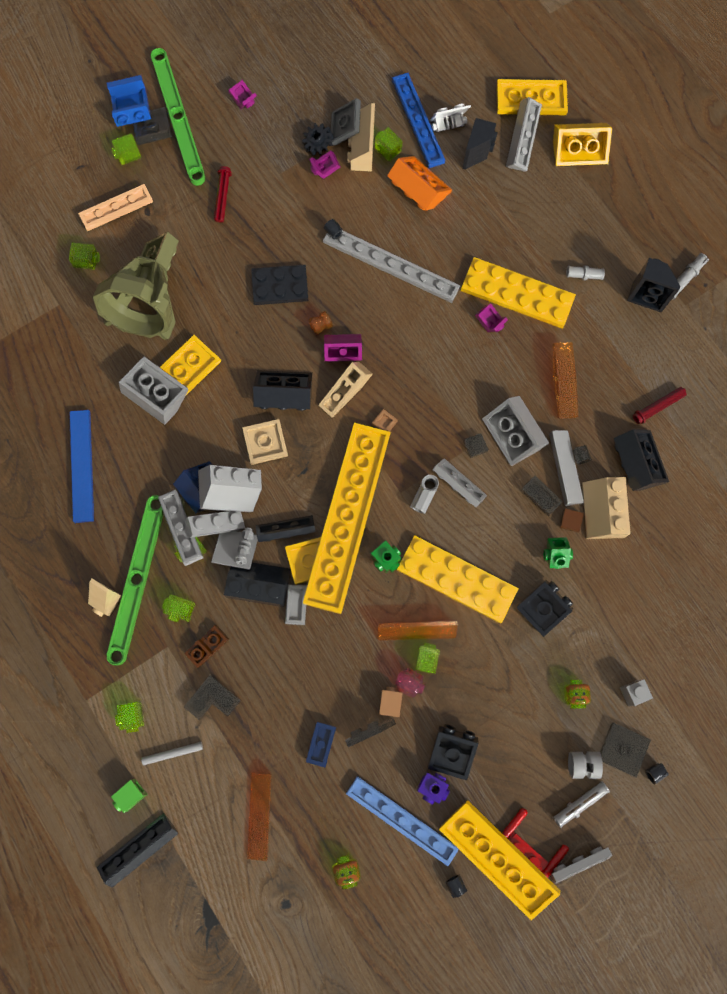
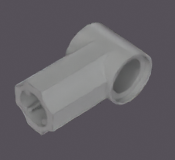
M427 475L422 479V483L410 508L419 513H426L438 489L439 481L437 477ZM432 481L435 487L428 489L425 487V482Z

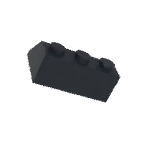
M649 258L633 281L627 301L662 313L679 291L680 285L667 263L656 258Z
M257 370L253 385L254 407L261 409L278 408L280 410L290 408L300 411L310 409L313 373Z
M633 429L614 438L615 449L621 457V466L626 471L627 482L632 491H641L669 483L651 430Z
M253 562L250 570L231 566L227 575L224 596L230 599L284 607L291 569Z

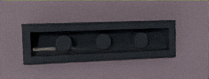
M165 813L97 866L104 884L114 887L178 835V831Z

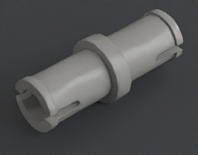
M586 265L583 267L567 266L566 277L603 280L605 275L604 268H589Z

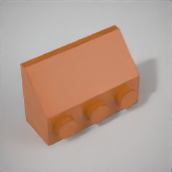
M415 156L398 158L387 175L392 180V184L400 187L404 194L416 201L417 206L422 210L434 209L452 191L448 185Z

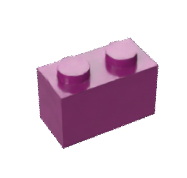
M361 334L324 335L325 361L362 360Z

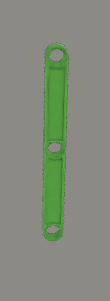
M156 48L151 52V58L190 182L196 186L202 185L205 182L204 170L167 54L164 49ZM157 55L164 56L162 60L155 59ZM176 113L182 114L180 119L173 118ZM195 173L202 175L200 179H193L192 176Z
M153 495L147 500L107 652V660L112 665L123 664L129 651L164 515L162 507L159 509L151 508V503L154 500H159L158 495ZM135 574L142 576V581L139 584L132 583V577ZM114 651H120L122 654V658L118 662H114L111 658Z

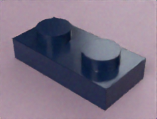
M320 722L316 723L306 759L307 763L326 767L336 727Z

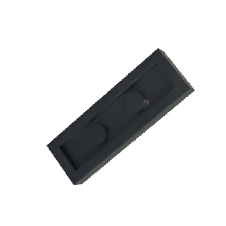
M313 515L256 525L258 542H269L274 539L316 532Z

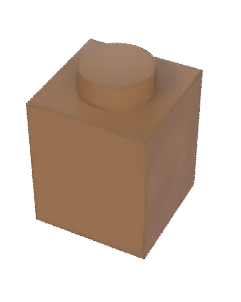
M386 687V690H382L379 715L400 717L402 692H398V688Z

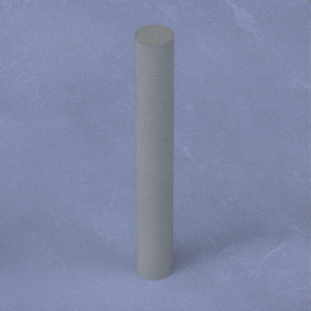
M198 742L142 757V764L147 765L203 750V744Z

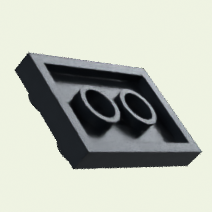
M306 265L251 269L254 305L309 301Z

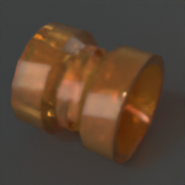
M326 311L319 313V317L308 319L310 327L316 336L321 334L324 329L328 330L333 327Z

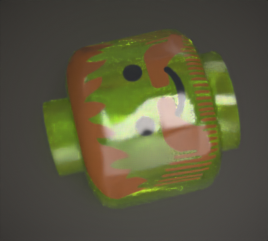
M570 680V684L564 686L566 705H569L570 709L586 708V705L591 703L589 685L582 684V680Z
M349 855L337 858L338 862L332 866L335 884L341 886L342 889L357 886V882L361 879L358 861L350 859Z

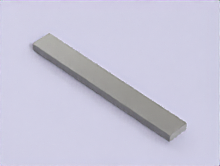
M343 230V233L335 240L326 233L323 243L450 303L453 302L460 289V285Z

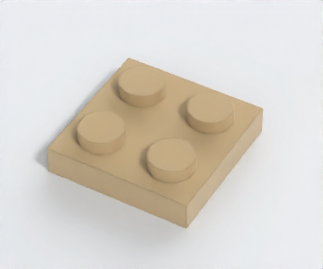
M279 419L243 427L251 465L288 456Z

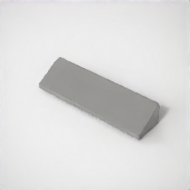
M530 97L520 102L506 167L524 172L528 169L542 104Z
M560 430L551 431L549 436L564 505L582 504L584 500L568 431Z

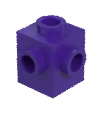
M425 772L416 789L424 795L422 799L432 805L434 802L440 804L441 800L445 801L450 792L447 789L449 785L445 783V777L438 773H435L433 776L428 772ZM437 785V790L432 792V787Z

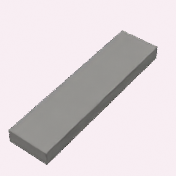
M175 489L159 496L158 499L183 564L187 566L203 559L196 537H189L185 521L187 514L177 490Z

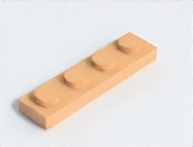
M145 184L86 209L80 212L79 215L85 228L89 231L148 205L153 200Z

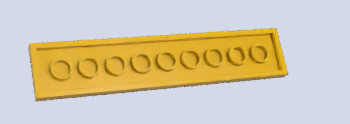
M358 423L353 425L304 596V605L338 614L342 613L391 433L389 431Z

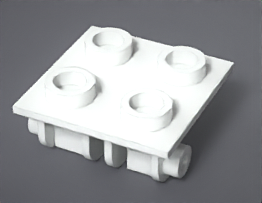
M459 104L451 110L447 108L438 109L437 113H434V116L430 119V122L434 121L432 124L433 131L449 130V121L452 129L454 124L455 128L467 124V117L463 116V114L471 106Z

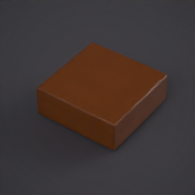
M565 508L560 528L580 532L584 513Z

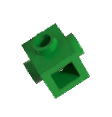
M567 537L547 539V549H544L543 556L544 560L548 562L549 568H569L570 560L573 559V550Z
M384 541L371 553V557L375 561L373 564L380 572L382 570L385 573L389 570L394 572L400 566L401 557L399 555H401V552L394 545L391 547L387 541Z

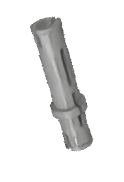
M700 253L691 264L685 267V271L677 279L680 289L672 300L676 298L694 276L696 277L700 273L701 268L709 261L705 254Z
M601 781L573 803L569 802L566 804L567 807L553 816L554 821L562 828L563 825L573 818L577 819L580 817L581 812L610 792L608 787ZM594 793H596V795L593 798L588 800L586 803H583V801H585ZM579 805L578 809H576L574 812L566 816L568 812H570Z

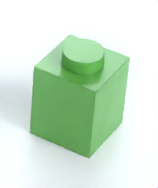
M131 779L111 797L114 800L112 802L114 807L119 812L125 813L148 794L136 779Z

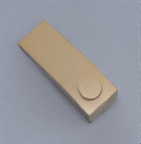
M352 362L318 406L329 416L334 417L373 374L360 362Z
M91 579L89 582L88 604L94 607L92 611L102 617L103 614L110 616L122 596L102 583Z

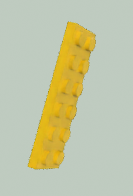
M476 257L472 260L461 288L462 292L563 329L576 296V294Z
M415 535L400 562V566L397 568V571L500 624L503 622L519 589Z
M468 800L440 826L439 830L530 920L535 918L560 895L561 890Z

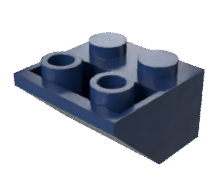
M210 461L183 470L173 483L195 514L206 510L200 509L198 470L212 465Z

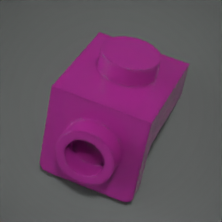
M243 80L228 90V93L240 109L244 107L248 109L255 103L256 93L252 94Z
M331 150L317 160L313 157L309 159L312 164L310 166L312 172L323 179L340 168L339 162Z
M487 303L475 315L487 332H499L504 328V323L508 321L507 317L499 315L491 303Z

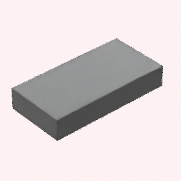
M288 585L285 624L305 625L306 605L303 604L307 589L306 585Z

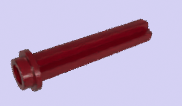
M221 166L217 172L219 180L214 220L220 223L224 222L229 177L232 175L231 169L227 166Z
M679 387L644 409L636 410L635 414H633L634 421L637 424H644L650 417L687 395L686 389Z

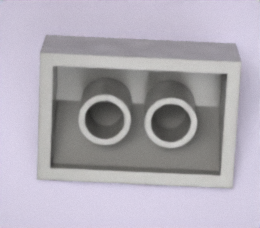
M143 357L119 381L120 390L123 395L164 425L176 414L188 392L187 387L146 357Z
M520 396L508 398L482 418L511 466L533 455L549 444Z
M209 465L198 470L200 509L253 512L262 490L261 470Z

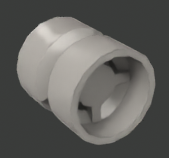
M569 752L568 769L570 777L572 779H583L587 776L589 779H601L603 763L600 752H586L585 755L583 752Z

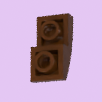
M214 625L184 654L199 668L229 638L217 625Z

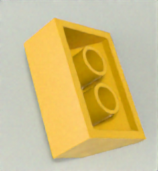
M607 123L554 125L553 147L555 165L608 164L612 127Z

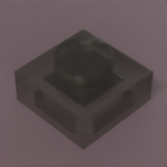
M481 433L463 441L470 458L486 453L489 450Z

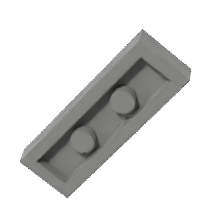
M445 458L434 467L433 471L441 479H444L451 485L453 490L459 492L466 498L468 503L475 507L487 497L483 491Z
M238 511L190 516L185 519L190 538L239 531L245 528L242 514Z
M598 847L590 851L591 856L584 858L581 855L573 859V864L566 867L565 864L554 868L555 873L551 875L554 884L609 859L612 856L609 848L602 849V847Z

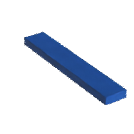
M409 73L392 77V83L428 169L444 164L445 158Z
M89 410L70 411L73 522H93L91 415Z

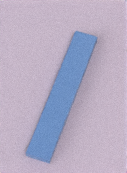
M357 776L346 792L352 799L445 865L449 866L459 849L452 842Z

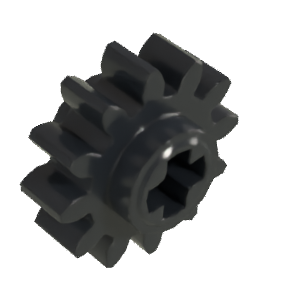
M314 123L313 129L307 127L309 132L303 133L305 139L302 140L306 151H311L313 156L316 152L322 156L323 150L329 152L327 146H333L331 140L334 139L330 128H325L323 123L320 127Z

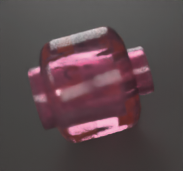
M406 668L404 671H400L395 685H397L399 692L413 698L417 693L422 694L426 683L423 682V674Z

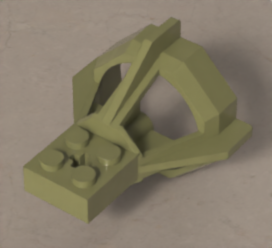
M169 232L146 242L141 256L130 260L112 276L98 284L93 299L98 315L105 319L103 324L106 326L114 325L123 332L148 338L157 335L164 340L170 338L175 325V318L167 290V271L171 267L170 262L177 252L176 247L179 241ZM112 292L119 293L116 299L111 294ZM134 296L151 305L157 311V315L139 313L127 308Z

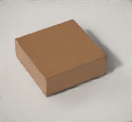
M383 409L374 419L372 425L377 429L390 432L398 422V419Z

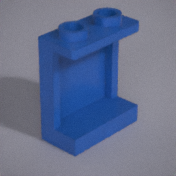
M141 75L107 83L112 100V116L117 127L151 119L147 91Z

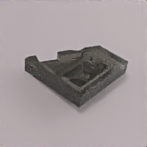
M391 717L380 723L378 720L367 724L368 729L364 731L359 728L350 732L351 737L345 739L348 747L353 746L396 724L395 720Z

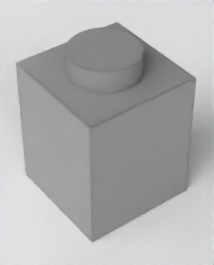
M645 679L636 680L620 687L628 706H636L653 699Z

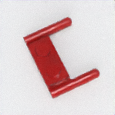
M521 808L502 834L548 878L554 871L553 869L558 866L568 853L569 847L562 845L548 863L514 832L528 814L525 808Z

